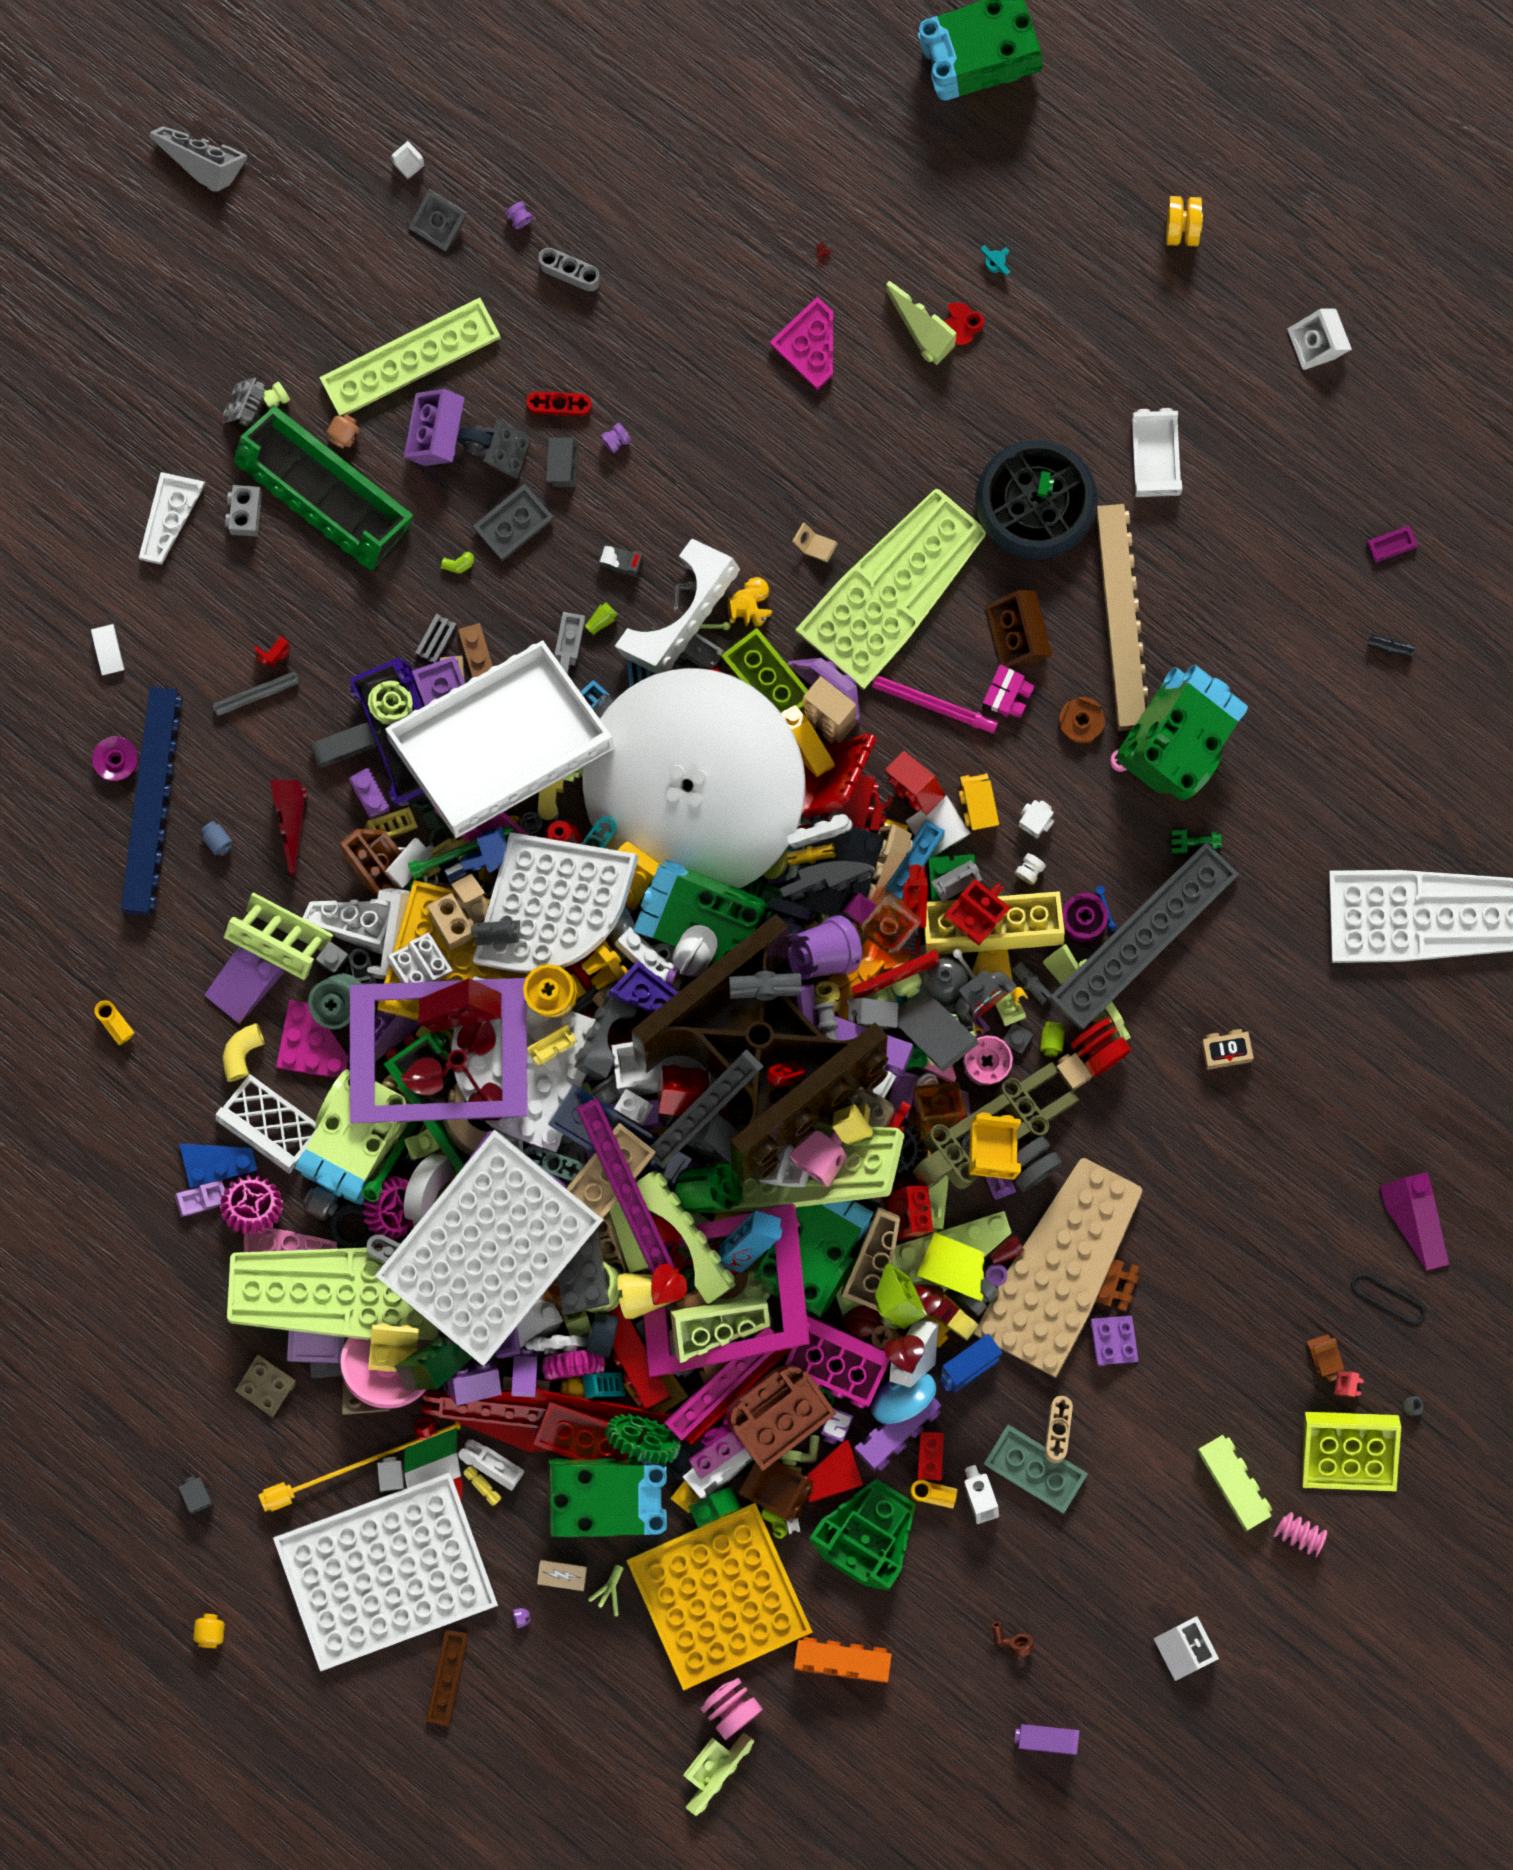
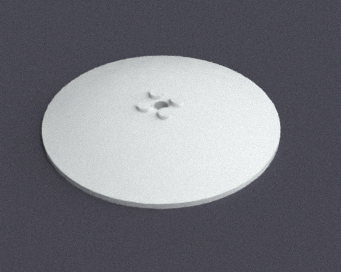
M684 668L655 674L641 680L622 693L607 708L600 721L612 736L615 749L583 767L584 801L592 827L603 816L612 817L616 822V831L606 844V849L617 850L629 841L661 865H663L664 860H669L680 864L684 868L736 888H742L755 881L780 859L789 846L787 836L791 835L798 828L805 800V772L801 752L790 726L779 710L762 693L744 681L725 673L700 668ZM685 779H690L693 782V789L690 792L683 788V781ZM609 821L600 823L602 829L599 834L594 831L603 842L606 840V838L602 837L604 832L612 830Z

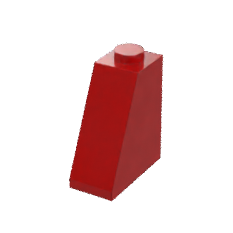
M849 1440L839 1445L806 1476L813 1480L814 1483L811 1495L805 1499H808L809 1504L863 1487Z

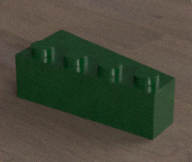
M441 1333L394 1367L406 1390H431L441 1387L473 1357L447 1335Z

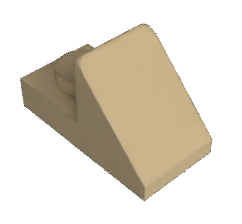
M470 874L452 883L451 886L457 898L461 900L467 918L470 917L474 924L484 920L489 905L483 896L484 890L474 876Z

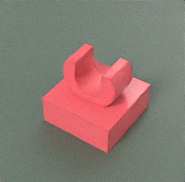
M1338 1371L1339 1378L1336 1380L1334 1394L1348 1397L1360 1396L1361 1392L1356 1391L1357 1384L1363 1383L1364 1380L1359 1378V1374Z

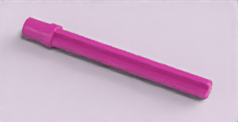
M876 676L872 683V687L962 721L976 729L979 728L994 734L999 721L986 717L982 713H975L881 676Z

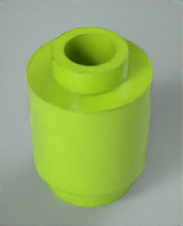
M1046 1022L1045 1027L1042 1028L1040 1051L1044 1052L1045 1056L1057 1057L1058 1054L1063 1053L1065 1038L1063 1024Z

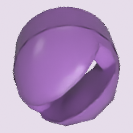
M524 1608L512 1610L516 1628L528 1625L530 1622L529 1611Z

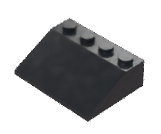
M814 816L810 828L814 827V824L818 822H830L831 820ZM852 826L845 833L811 844L813 847L833 843L835 850L830 851L835 852L836 856L835 858L817 860L814 864L809 862L799 864L794 882L801 880L799 870L821 863L852 861L870 864L876 868L885 836ZM874 873L870 874L871 877L861 882L855 880L849 883L850 886L844 890H833L826 883L825 888L815 892L813 890L804 893V897L794 901L789 899L788 902L798 904L828 917L841 915L852 924H859L842 911L854 893H860L867 898Z

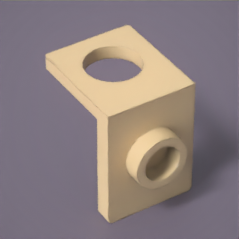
M802 523L792 541L803 554L824 562H828L838 544L834 540L815 534L806 523ZM806 532L807 538L804 543H801V536Z

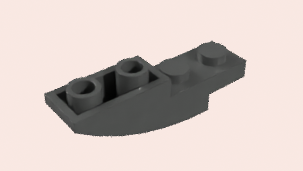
M834 861L821 863L799 870L801 880L780 889L783 897L794 901L804 897V893L813 890L815 892L825 888L826 883L833 890H844L850 886L849 883L855 880L861 882L871 877L870 874L876 872V870L870 864L860 862Z

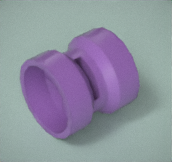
M620 423L614 425L610 432H605L600 436L612 454L617 452L622 444L626 445L631 441L630 436Z

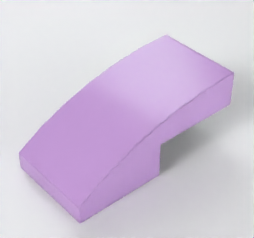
M222 1180L176 1193L174 1196L180 1216L185 1217L220 1206L222 1204L220 1198L224 1195L225 1190Z

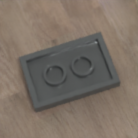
M523 484L473 525V529L498 558L504 561L554 520V517L526 484Z

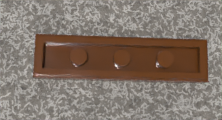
M445 1629L426 1723L445 1727L450 1725L469 1636L467 1633Z

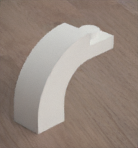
M433 1153L425 1158L417 1166L409 1180L404 1199V1215L406 1219L413 1221V1227L418 1224L435 1203L437 1193L441 1187L455 1178L453 1165L445 1155Z

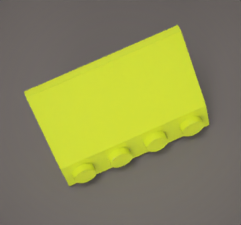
M1305 1412L1302 1487L1397 1491L1401 1437L1399 1415Z

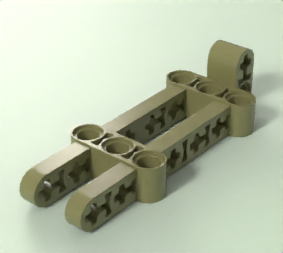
M1053 1062L1022 1082L1015 1078H1008L998 1087L996 1099L950 1129L941 1124L935 1125L924 1139L931 1155L921 1161L912 1171V1174L921 1186L928 1185V1189L939 1183L946 1175L955 1187L966 1189L977 1178V1175H969L970 1158L957 1140L970 1132V1121L975 1115L986 1112L995 1116L1005 1110L1014 1119H1021V1125L1017 1130V1142L1023 1138L1033 1142L1048 1132L1049 1121L1072 1107L1080 1099L1072 1090L1041 1111L1037 1107L1029 1093L1059 1073ZM1005 1088H1009L1013 1095L1008 1094ZM1018 1106L1023 1107L1026 1110V1114L1022 1113ZM1032 1125L1037 1126L1040 1130V1133L1035 1132L1032 1128ZM933 1134L939 1135L942 1142L937 1141ZM947 1153L952 1154L955 1157V1161L950 1160ZM961 1172L966 1173L969 1177V1180L964 1179L961 1176Z

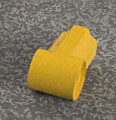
M105 1000L96 1005V1017L118 1045L125 1043L135 1034L111 1002ZM105 1006H109L112 1009L111 1015L107 1018H103L100 1015L101 1009Z
M918 1480L911 1485L910 1495L917 1502H925L953 1509L958 1489L930 1483L925 1480ZM917 1485H924L926 1487L927 1494L925 1497H918L915 1494V1487Z

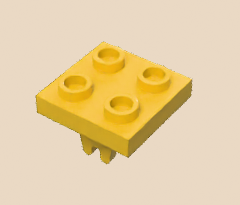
M605 940L581 966L588 975L603 968L591 979L592 984L598 990L615 980L619 982L628 972L624 965L620 966L622 960L614 950L610 953L612 949Z

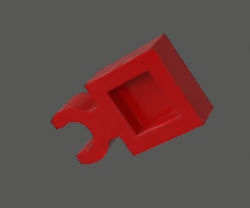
M902 1102L888 1128H899L903 1132L905 1127L901 1124L911 1108L910 1104Z

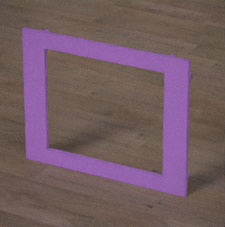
M526 978L474 980L500 992L502 996L503 1101L375 1106V1001L419 999L460 981L350 985V1123L375 1124L381 1122L528 1117L527 1002L523 993Z

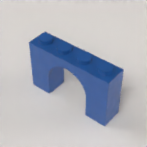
M988 1333L942 1366L941 1378L939 1380L941 1385L947 1392L951 1390L955 1394L998 1363L1000 1360L998 1357L1002 1355V1351Z

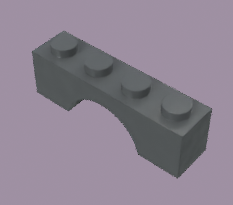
M615 985L609 986L604 992L603 999L605 1000L602 1006L595 1012V1022L586 1032V1042L575 1057L577 1062L574 1068L595 1080L607 1078L616 1058L611 1052L607 1041L608 1030L611 1024L616 1019L634 1017L638 1009L634 1005L608 995Z

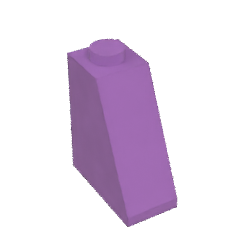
M1021 1724L1020 1729L1015 1730L1014 1743H1018V1749L1076 1755L1079 1730Z

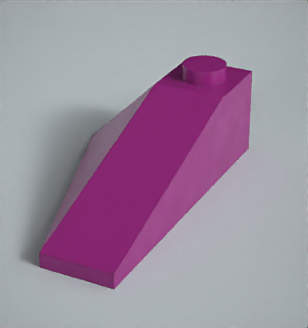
M1428 1172L1405 1177L1380 1186L1386 1211L1393 1218L1398 1229L1410 1244L1411 1249L1425 1270L1449 1265Z

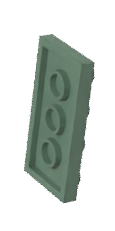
M1007 1425L983 1465L1064 1514L1088 1473L1065 1459L1060 1463L1049 1462L1044 1454V1446L1012 1426Z

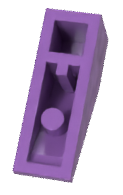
M522 1347L520 1348L521 1353L514 1355L511 1396L535 1397L538 1351Z

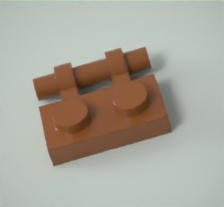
M1114 1259L1098 1294L1096 1303L1110 1307L1114 1298L1120 1300L1117 1309L1126 1312L1128 1304L1133 1299L1131 1294L1134 1284L1138 1282L1139 1276L1137 1275L1140 1267L1131 1264L1129 1272H1123L1124 1262ZM1119 1279L1126 1281L1122 1292L1115 1291Z

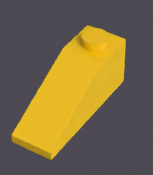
M796 705L782 712V716L787 721L796 738L803 763L816 777L834 768L835 763L810 721Z

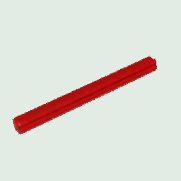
M791 1349L774 1351L685 1437L687 1442L694 1445L726 1414L735 1399L768 1374Z

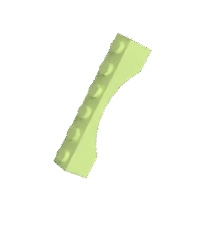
M655 1170L637 1181V1186L648 1210L671 1223L682 1235L689 1247L695 1271L694 1285L707 1304L714 1302L735 1287L734 1276L720 1263L721 1258L715 1250H711L707 1244L708 1240L705 1234L700 1230L698 1231L695 1227L693 1217L689 1212L684 1211L677 1194L670 1191L666 1185V1178Z

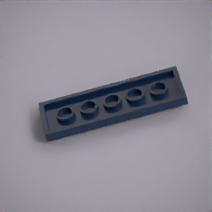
M573 1084L549 1120L548 1125L595 1153L575 1109L595 1099V1097ZM599 1100L612 1131L620 1123L649 1147L659 1138V1136ZM680 1150L663 1168L652 1158L636 1179L640 1180L648 1173L656 1170L666 1178V1185L671 1191L677 1182L678 1176L686 1169L692 1157Z

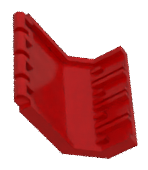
M865 733L835 745L822 741L835 763V767L816 777L803 763L805 772V800L801 817L809 819L841 808L844 803L849 801L862 773V769L877 740L874 735Z

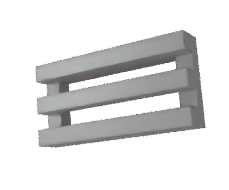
M436 614L415 654L431 663L438 662L457 624ZM438 622H441V625L439 626L426 653H423V650L427 645L432 633L434 632ZM445 626H449V629L446 632L441 644L439 645L434 657H431L430 654L432 653Z

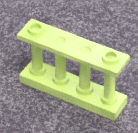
M255 893L251 894L246 908V912H248L246 917L242 921L232 917L224 935L225 939L303 980L309 975L314 960L311 956L317 949L322 951L328 942H331L333 934ZM257 917L269 923L263 931L250 926ZM276 928L288 933L283 942L271 937ZM296 939L309 944L303 953L291 947Z

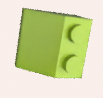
M888 1263L884 1268L875 1294L878 1302L876 1308L883 1318L887 1317L893 1325L897 1324L901 1328L906 1329L927 1316V1313L911 1278L891 1263Z

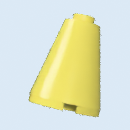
M619 1274L617 1287L618 1290H621L622 1298H619V1303L626 1319H634L671 1304H653L651 1296L652 1275Z

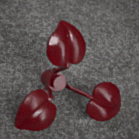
M485 1021L462 1027L457 1035V1045L461 1050L456 1049L449 1054L448 1062L445 1064L446 1067L443 1072L437 1060L429 1057L422 1058L416 1061L401 1076L402 1082L417 1094L424 1096L434 1095L441 1091L444 1086L441 1077L446 1076L449 1069L452 1068L456 1073L464 1072L477 1091L469 1097L468 1102L503 1101L502 1089L497 1084L489 1082L480 1089L468 1070L469 1060L467 1056H470L472 1052L478 1056L486 1055L491 1052L496 1044V1034L491 1022ZM486 1118L480 1120L499 1121L502 1118Z
M927 1284L914 1286L927 1313L925 1317L932 1315L943 1301V1288ZM865 1305L849 1310L841 1319V1324L847 1332L861 1339L871 1337L877 1326H885L879 1322L882 1318L879 1312ZM911 1326L907 1327L906 1330L902 1328L895 1329L900 1336H898V1339H891L886 1343L885 1354L895 1366L913 1374L923 1356L924 1343L915 1335H907Z

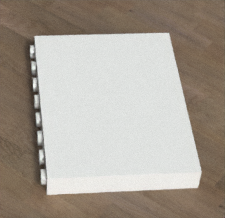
M543 640L537 644H532L525 651L511 656L507 661L498 666L491 667L482 675L473 677L466 684L452 689L448 694L439 699L432 700L425 707L411 712L407 717L400 721H395L385 728L389 742L455 838L460 837L615 749L612 736Z

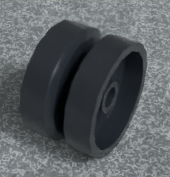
M768 897L765 908L767 912L774 915L777 914L788 926L789 938L792 935L808 930L798 925V923L813 924L816 912L811 909L774 897ZM763 916L759 927L772 916Z

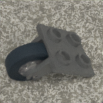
M496 420L494 428L475 425L474 428L464 427L459 430L457 441L468 448L467 452L485 457L483 462L514 479H518L531 437L501 420Z

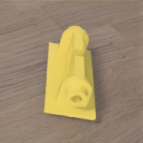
M565 1024L529 1046L527 1050L536 1066L540 1064L545 1065V1062L554 1058L558 1052L562 1053L568 1048L574 1047V1043L578 1041L571 1033L568 1025Z

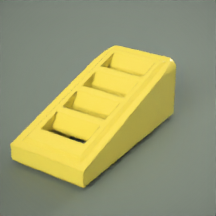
M410 807L368 820L365 825L367 829H376L375 827L378 826L379 830H385L391 839L418 828ZM403 815L407 821V826H404L401 816ZM392 820H396L399 829L395 828ZM384 823H387L390 832L386 831Z

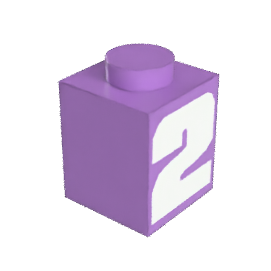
M834 1409L836 1415L825 1422L821 1436L825 1437V1442L837 1446L838 1443L842 1444L844 1442L853 1416Z

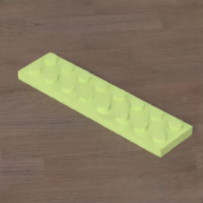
M478 298L319 378L338 415L344 417L345 414L348 415L501 337L481 298Z

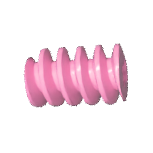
M1292 1512L1287 1516H1283L1274 1537L1282 1533L1283 1542L1290 1537L1291 1546L1298 1541L1299 1550L1307 1546V1554L1310 1555L1315 1550L1317 1557L1327 1538V1530H1323L1318 1534L1319 1526L1315 1525L1310 1530L1309 1521L1301 1525L1302 1517L1299 1516L1293 1521Z

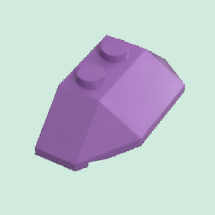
M822 658L795 660L787 663L799 680L808 688H811L818 678L822 676L857 704L856 726L860 723L857 686L852 677L847 674L843 676L837 671L838 667L830 660L824 661Z

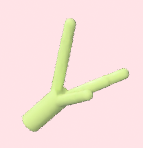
M619 1565L614 1566L608 1582L588 1598V1601L592 1602L604 1592L598 1604L602 1608L611 1592L614 1616H618L616 1585L624 1569Z

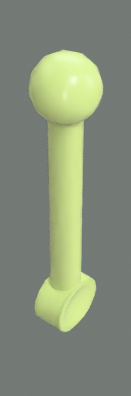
M724 622L723 624H701L699 629H723L727 631L731 628V624L729 622Z

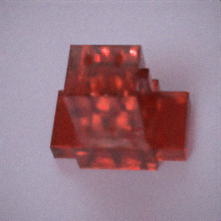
M823 242L817 244L819 250L818 258L831 254V250H827Z

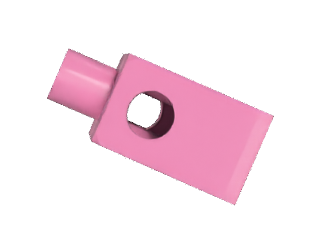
M835 1130L829 1137L820 1131H815L789 1154L797 1167L827 1188L847 1157L840 1146L843 1141Z

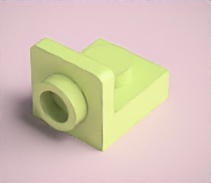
M428 1129L404 1140L412 1160L426 1158L441 1150V1147Z

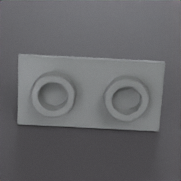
M972 860L931 883L941 901L944 902L964 891L974 879L979 882L983 879L979 874L980 871L976 864H973Z

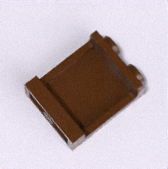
M775 1461L763 1471L755 1463L739 1494L792 1523L801 1514V1506L805 1498L811 1495L814 1481L778 1461Z

